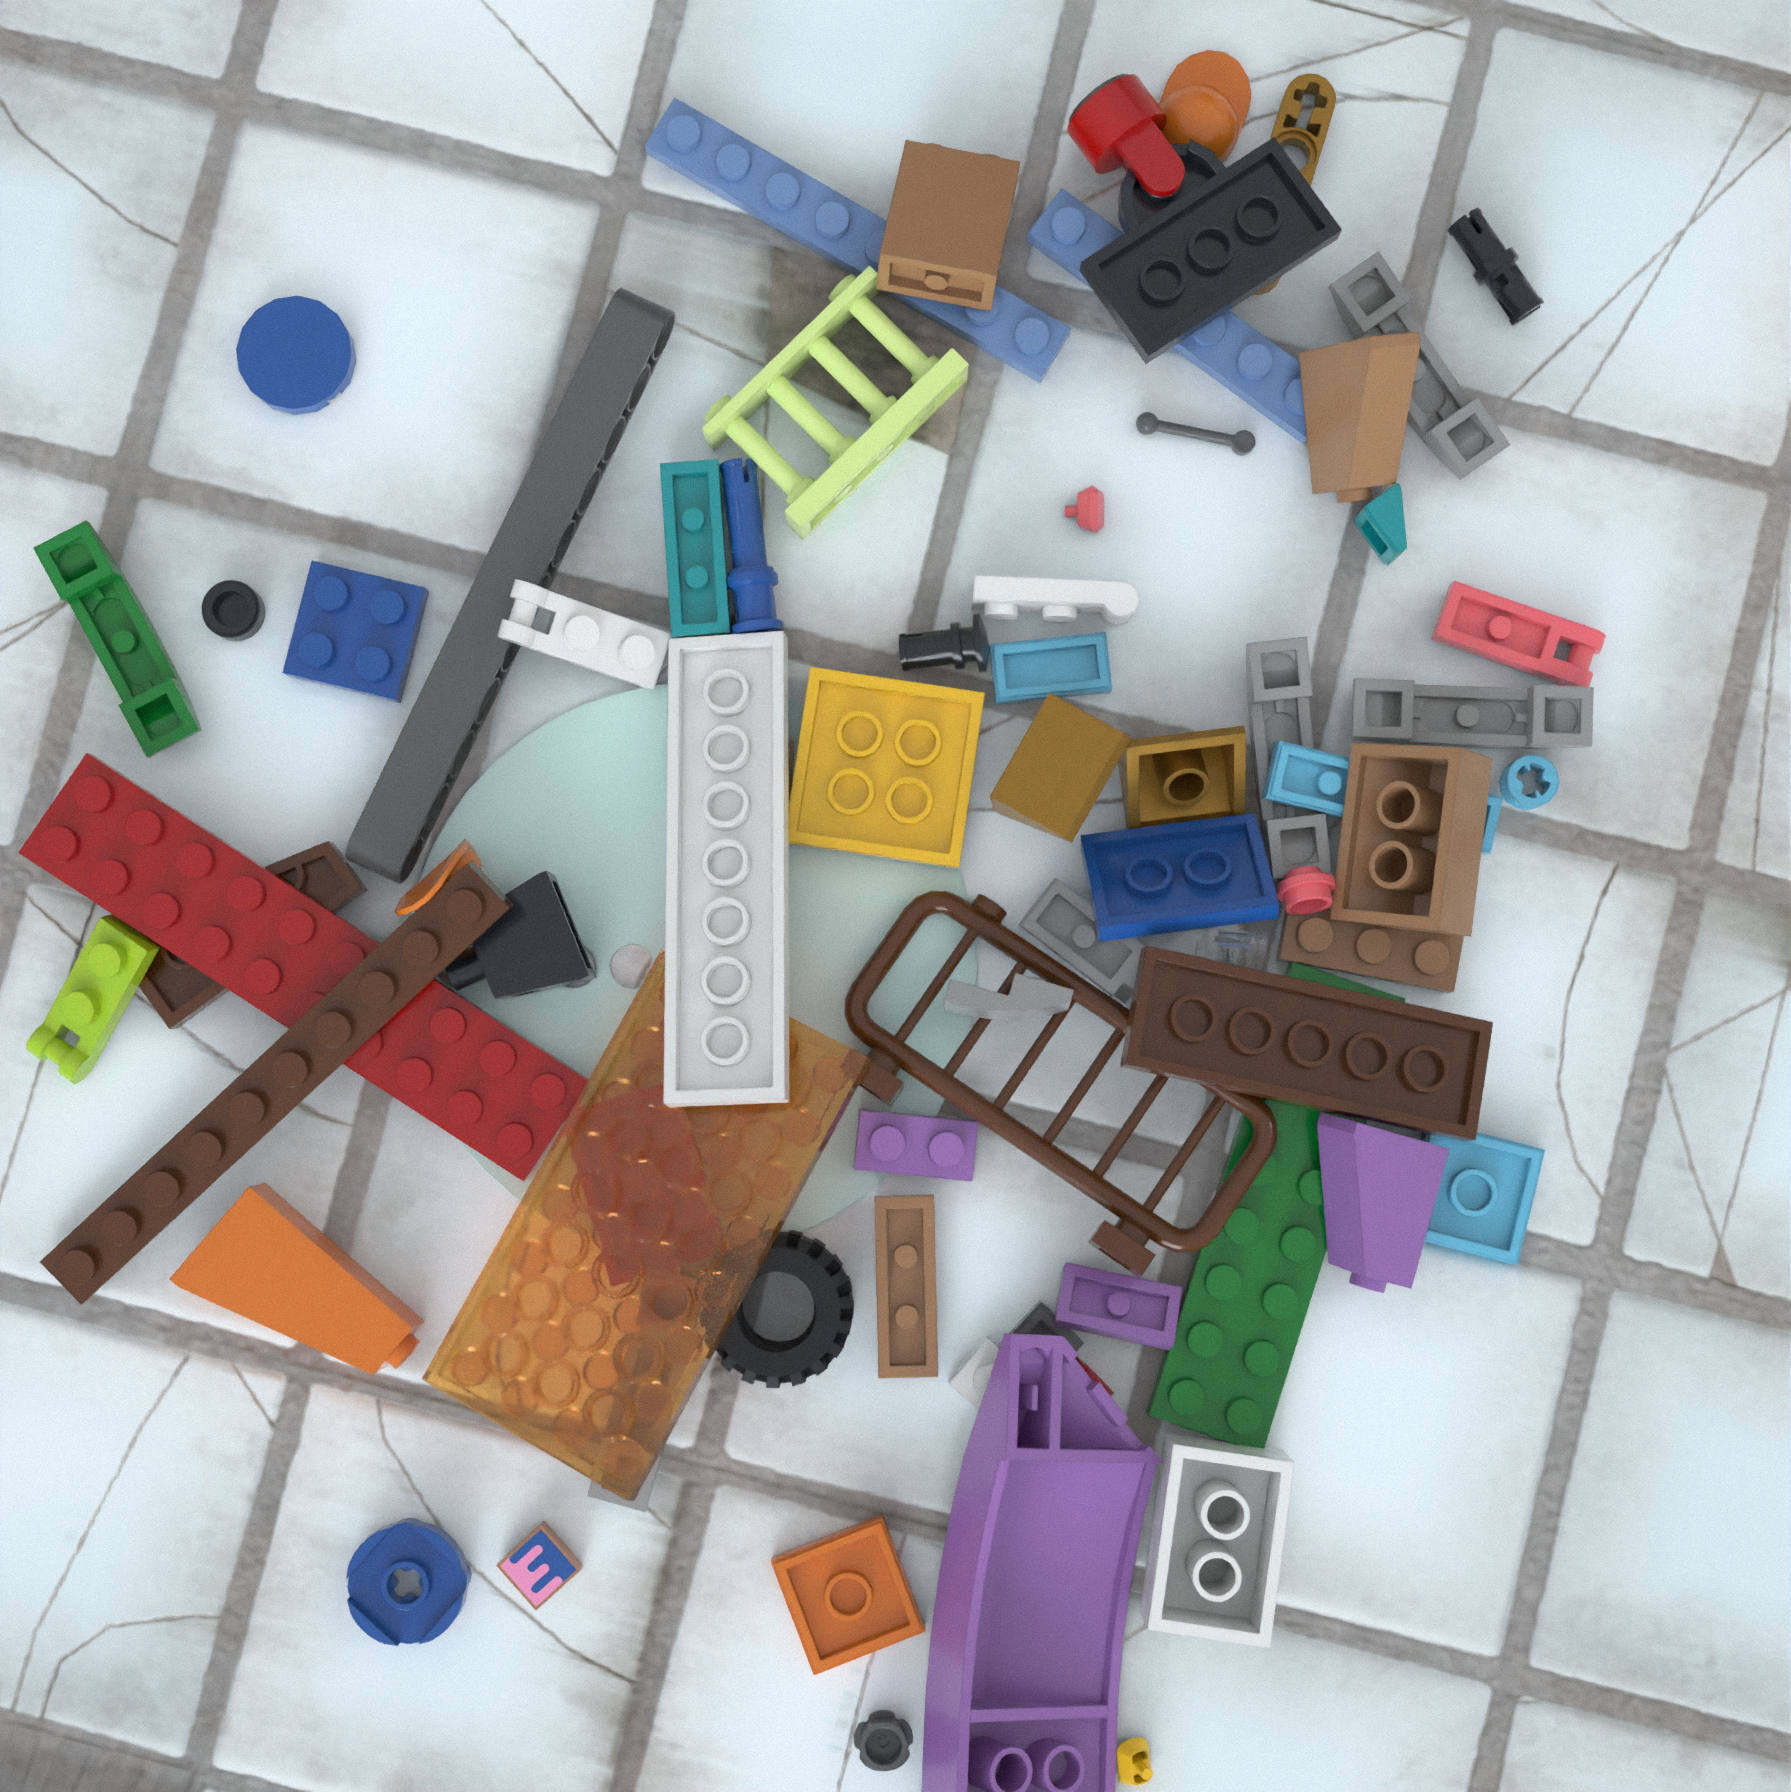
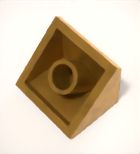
M1049 692L990 795L993 809L1003 816L1072 843L1131 738Z
M1244 726L1131 739L1118 761L1127 829L1245 814L1246 731Z

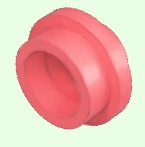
M1303 866L1285 874L1286 879L1279 882L1275 887L1278 900L1284 902L1287 913L1307 915L1323 911L1333 904L1332 893L1336 890V883L1333 875L1321 872L1319 867Z

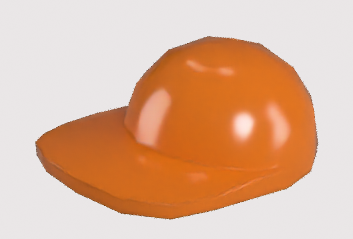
M1206 50L1189 56L1176 66L1166 83L1159 102V106L1167 116L1166 125L1161 132L1170 144H1189L1191 139L1211 149L1222 163L1227 160L1236 146L1249 111L1252 95L1248 76L1239 61L1225 52Z
M464 839L437 867L400 898L394 912L400 916L418 910L470 861H473L482 870L480 859L471 844Z

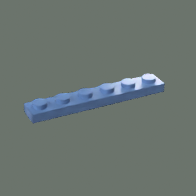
M1061 188L1027 233L1026 241L1090 287L1079 271L1081 261L1124 233ZM1230 310L1172 347L1303 444L1306 441L1307 433L1300 362Z

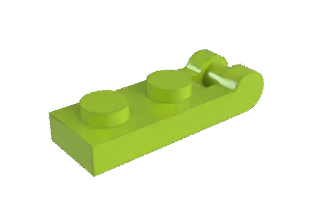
M111 914L100 917L43 1024L28 1039L26 1050L41 1061L49 1058L59 1066L58 1073L71 1083L77 1084L81 1082L98 1061L160 947L115 915ZM69 1029L80 1037L75 1047L64 1040Z

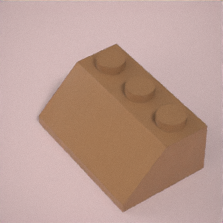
M1352 743L1335 874L1336 890L1333 891L1330 919L1404 930L1471 937L1493 758L1461 747Z

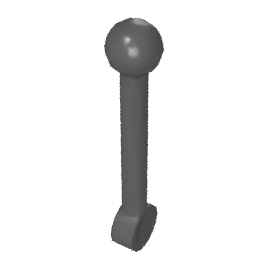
M1151 412L1140 414L1136 420L1138 431L1144 435H1150L1157 431L1231 446L1232 451L1237 455L1244 456L1249 454L1256 444L1254 435L1247 430H1241L1235 435L1158 420L1155 414Z

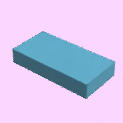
M1106 632L996 643L989 646L995 705L1045 700L1049 692L1059 698L1111 693L1112 691Z

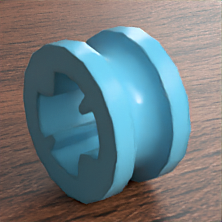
M1535 754L1525 755L1508 764L1502 771L1499 781L1500 793L1504 800L1514 808L1521 810L1535 809L1551 801L1557 793L1559 786L1558 772L1554 765L1545 757ZM1534 769L1537 772L1535 782L1542 786L1541 793L1536 790L1525 796L1521 793L1523 783L1516 778L1517 772L1519 771L1522 775Z

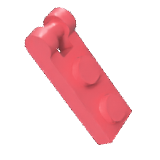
M1453 581L1448 586L1431 640L1550 680L1558 686L1589 687L1593 677L1589 667L1593 655L1600 654L1606 635L1597 629ZM1558 641L1566 643L1571 648L1566 662L1553 657Z

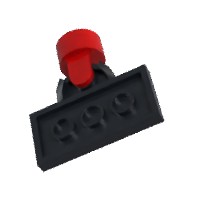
M1121 74L1105 81L1091 91L1073 110L1067 127V133L1096 173L1106 174L1120 167H1123L1126 172L1118 196V220L1125 234L1081 261L1079 271L1142 360L1147 364L1336 241L1342 229L1275 137L1226 168L1211 149L1191 139L1189 144H1170L1161 132L1167 122V116L1137 75Z

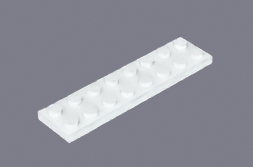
M784 631L668 639L663 1103L668 1107L789 1102L788 638Z

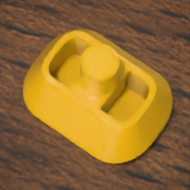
M1135 1737L1122 1742L1116 1753L1120 1782L1125 1785L1135 1786L1147 1783L1153 1775L1150 1766L1148 1741L1142 1737Z

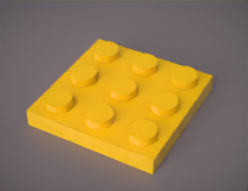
M810 667L789 801V844L959 869L985 693Z

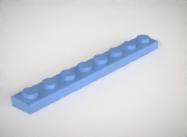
M674 97L645 144L647 155L858 277L868 266H871L878 273L879 253L887 223L885 219ZM996 285L991 311L882 291L1038 383L1042 382L1071 331L1069 326Z

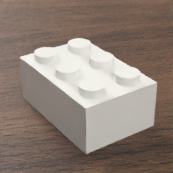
M1165 1432L1161 1456L1163 1464H1160L1140 1607L1144 1623L1148 1630L1270 1648L1295 1462L1281 1449L1249 1447L1221 1440Z

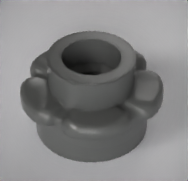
M877 1710L869 1715V1719L866 1722L863 1721L858 1724L854 1733V1746L860 1750L859 1758L866 1767L875 1771L895 1770L901 1767L910 1756L908 1747L913 1743V1732L905 1719H897L895 1714L889 1710ZM882 1735H886L890 1740L885 1746L878 1743V1738Z

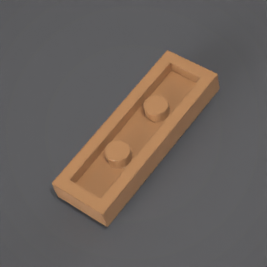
M1329 908L1307 915H1293L1286 911L1284 912L1276 960L1296 962L1306 966L1441 992H1454L1464 936L1331 920V909Z
M934 1194L874 1196L878 1378L938 1377Z

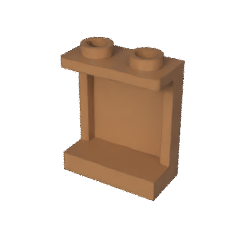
M905 140L879 253L877 290L991 311L1009 217L1015 197L1020 161L1004 159L992 154H978L947 148L935 143L926 144Z

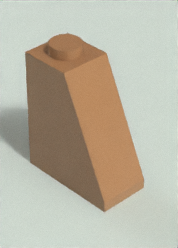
M1419 332L1370 336L1299 352L1312 494L1336 491L1337 503L1373 499L1372 487L1396 484L1420 350Z

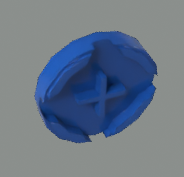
M302 296L277 298L255 310L242 327L236 348L238 369L250 391L272 409L294 415L318 412L330 405L329 401L334 399L339 392L342 394L351 383L356 365L354 339L339 315L322 302Z

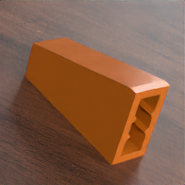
M266 1183L249 1186L169 1279L181 1289L372 1375L385 1368L388 1364L397 1369L420 1343L413 1334L424 1323V1320Z

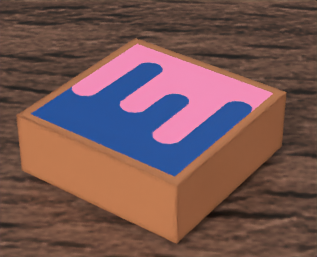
M543 1521L503 1557L496 1566L529 1604L537 1610L573 1578L584 1565L550 1526Z

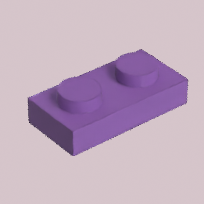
M859 1109L853 1168L854 1170L972 1181L978 1121Z
M1066 1262L1062 1268L1053 1326L1170 1350L1174 1346L1183 1287Z

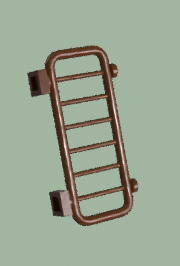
M930 891L915 897L903 909L851 984L845 997L844 1016L850 1031L862 1043L870 1047L871 1050L867 1056H864L853 1048L840 1067L842 1074L889 1107H892L904 1089V1083L895 1077L899 1070L902 1069L1119 1217L1115 1226L1106 1220L1102 1221L1088 1243L1137 1277L1144 1274L1156 1254L1145 1248L1149 1239L1173 1252H1194L1208 1246L1219 1235L1272 1154L1277 1141V1122L1271 1108L1258 1096L1199 1084L1214 1094L1215 1097L1142 1205L1104 1179L1103 1176L1169 1077L1156 1075L1093 1171L1053 1144L1125 1037L1130 1010L1002 925L1001 922L1007 915V912L988 897L978 894L972 904L948 891ZM933 914L949 916L968 930L894 1036L870 1018L868 1013L869 1000L924 920ZM977 936L1017 962L997 993L1009 995L1015 973L1023 975L1026 969L1046 982L1074 990L1069 1009L1052 1015L994 1102H991L954 1077V1074L992 1019L978 1018L944 1069L904 1043ZM1077 1002L1114 1027L1115 1030L1042 1137L1003 1109L1071 1008ZM1226 1102L1251 1121L1254 1132L1252 1140L1199 1221L1189 1228L1175 1227L1153 1211Z

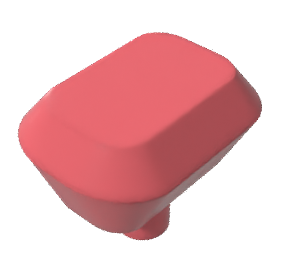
M1093 485L1078 492L1077 505L1065 506V516L1077 517V523L1080 528L1097 533L1104 527V494Z

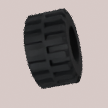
M778 1229L765 1230L762 1234L755 1236L752 1234L741 1240L716 1264L709 1275L710 1278L707 1286L704 1287L701 1301H704V1305L700 1315L702 1327H706L708 1333L706 1342L711 1352L716 1350L722 1357L720 1364L729 1372L732 1368L743 1375L741 1380L752 1385L755 1380L766 1382V1388H780L781 1383L791 1382L792 1387L805 1383L807 1377L816 1374V1376L820 1375L828 1368L829 1363L839 1356L850 1333L854 1314V1300L852 1296L853 1287L849 1275H846L842 1267L843 1263L836 1254L832 1255L825 1248L826 1244L817 1238L812 1240L803 1236V1232L795 1230L778 1232ZM770 1272H783L797 1277L808 1287L813 1297L814 1315L809 1327L802 1335L789 1341H772L760 1336L750 1327L744 1316L743 1300L748 1287L758 1277Z

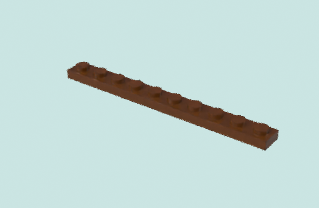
M473 861L467 863L428 902L416 910L48 1253L40 1263L81 1305L86 1302L512 908L514 904Z

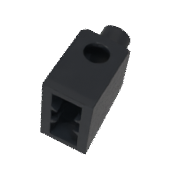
M548 871L535 875L505 894L514 906L472 944V947L467 948L446 968L448 977L457 991L486 979L494 998L501 1000L597 978L556 876Z

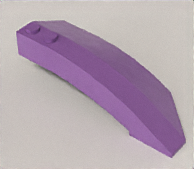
M1004 1333L963 1456L939 1571L930 1637L925 1694L921 1792H1115L1118 1696L1130 1585L1141 1526L1156 1465L1163 1464V1462L1149 1445H1143L1125 1423L1128 1420L1127 1416L1102 1384L1093 1381L1075 1359L1078 1355L1064 1336Z

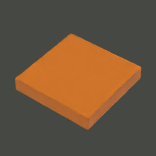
M883 1513L771 1558L772 1567L813 1675L926 1631L925 1623Z

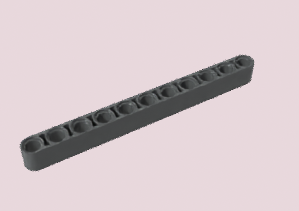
M619 288L611 298L351 834L345 853L347 860L398 884H402L415 867L521 647L497 637L502 619L509 620L515 599L510 597L515 579L522 580L547 590L549 589L667 345L675 322V312L623 288Z

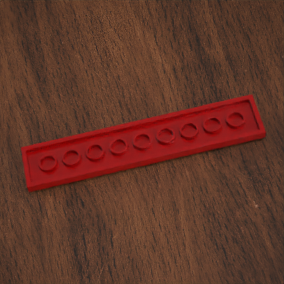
M89 753L85 754L18 852L288 1029L381 944L185 814ZM437 979L429 983L343 1063V1065L523 1182L563 1124V1114L571 1112L591 1082L590 1079Z

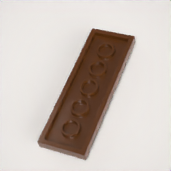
M1146 945L1140 952L1120 1067L1468 1142L1476 1140L1493 1022Z

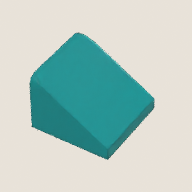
M1396 483L1365 505L1353 519L1355 526L1383 564H1387V566L1407 549L1402 491L1400 484Z

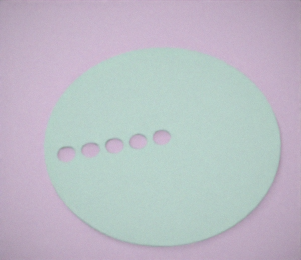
M668 684L655 685L654 690L642 687L621 691L587 702L551 719L520 739L493 762L465 793L438 835L419 879L420 882L451 854L464 839L471 844L479 857L482 871L504 895L541 872L548 871L556 876L582 943L594 956L596 963L595 975L597 978L578 988L563 986L505 1000L494 998L486 979L459 991L445 984L439 976L435 979L590 1079L591 1082L571 1112L664 1084ZM788 700V739H794L795 742L794 775L804 705ZM789 844V1102L687 1106L729 1250L741 1240L752 1234L753 1236L762 1234L765 1230L778 1229V1232H789L790 1230L804 1232L833 1218L863 1198L891 1174L854 1170L853 1168L859 1109L936 1116L945 1099L902 1069L899 1070L895 1077L904 1083V1089L892 1107H889L842 1074L840 1067L853 1048L864 1056H867L871 1050L870 1047L862 1043L850 1031L844 1016L845 997L851 984L903 909L915 897L930 891H948L969 902L960 869ZM933 914L926 918L870 998L868 1003L870 1018L895 1036L968 929L944 914ZM976 939L904 1042L943 1069L971 1028L973 1017L944 1011L943 1001L950 979L976 986ZM627 945H639L645 948L651 954L654 961L652 977L646 984L638 988L623 987L614 979L611 972L613 956L619 949ZM563 1122L524 1182L461 1141L483 1169L513 1196L544 1217L578 1234L598 1240L565 1122Z

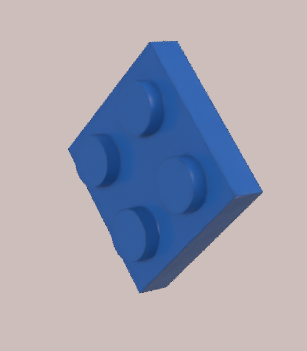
M312 560L282 673L289 677L401 703L429 591L425 587Z

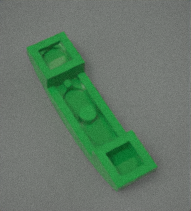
M85 520L33 547L60 599L70 604L123 703L118 706L146 757L150 758L202 731L184 685L153 624L121 569L90 522Z

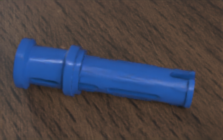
M742 458L724 461L719 467L722 473L733 570L728 572L726 579L727 589L733 592L736 624L731 627V633L784 631L783 621L777 619L773 589L779 583L778 574L772 566L767 564L756 471L758 468L757 464L750 458L745 460L744 467H742Z

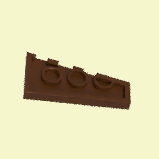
M330 841L265 866L334 913H337L368 890L336 845ZM151 940L160 948L143 977L139 988L169 1029H178L230 991Z

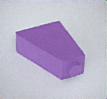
M1320 1112L1317 1129L1328 1263L1352 1272L1349 1283L1369 1290L1384 1293L1387 1283L1412 1289L1450 1149Z

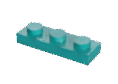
M718 459L660 463L672 638L731 634L729 592L726 579L727 562L721 474Z

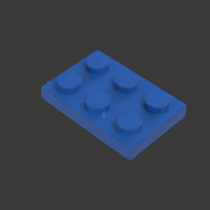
M1255 813L1080 835L1081 854L1099 942L1278 919L1279 901Z

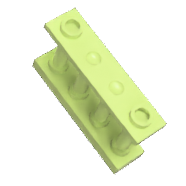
M868 266L857 278L853 274L846 276L831 292L829 296L831 303L733 398L729 395L723 396L708 410L704 417L707 423L702 427L706 444L714 452L730 437L788 495L786 502L790 506L784 511L787 525L802 540L816 529L967 381L969 364L953 348L940 360L935 355L928 357L871 301L878 293V273L871 266ZM853 317L912 374L910 381L914 385L899 400L893 395L887 398L830 341ZM811 357H814L871 414L869 422L873 425L858 440L853 436L845 438L788 381ZM770 397L830 455L827 461L831 466L817 480L810 476L804 479L746 421Z

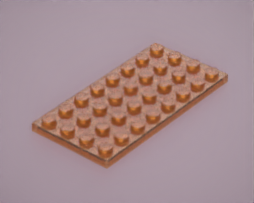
M663 950L658 954L422 1377V1380L626 1501H635L871 1063L867 1056L789 1016V1102L668 1107L663 1103L665 951Z

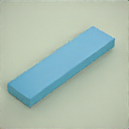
M1281 740L1274 742L1261 799L1342 819L1350 758ZM1490 793L1488 795L1481 852L1483 855L1491 854L1503 801L1502 796Z

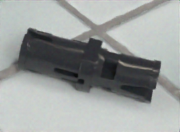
M1475 208L1469 212V218L1465 214L1451 225L1448 233L1454 237L1476 269L1473 277L1478 285H1487L1510 319L1511 325H1515L1538 310L1544 301L1537 295L1515 263L1519 256L1513 247L1508 249L1504 247L1482 215V210Z

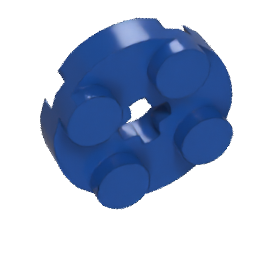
M416 1518L402 1519L397 1523L378 1529L358 1547L348 1565L346 1579L349 1577L347 1588L350 1597L347 1599L354 1621L368 1636L387 1645L398 1646L400 1643L413 1644L417 1642L422 1644L434 1640L450 1627L466 1602L472 1573L470 1566L465 1561L463 1551L446 1531L436 1525L422 1522ZM399 1568L405 1572L411 1569L415 1570L420 1575L418 1584L422 1588L421 1595L417 1596L411 1591L406 1593L404 1597L398 1595L394 1590L399 1583L398 1578L394 1575L395 1570Z

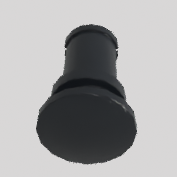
M973 614V626L961 628L960 622L951 623L950 629L899 634V653L904 672L910 671V669L951 664L955 665L956 670L965 669L967 662L977 661L980 673L987 670L989 642L980 614Z

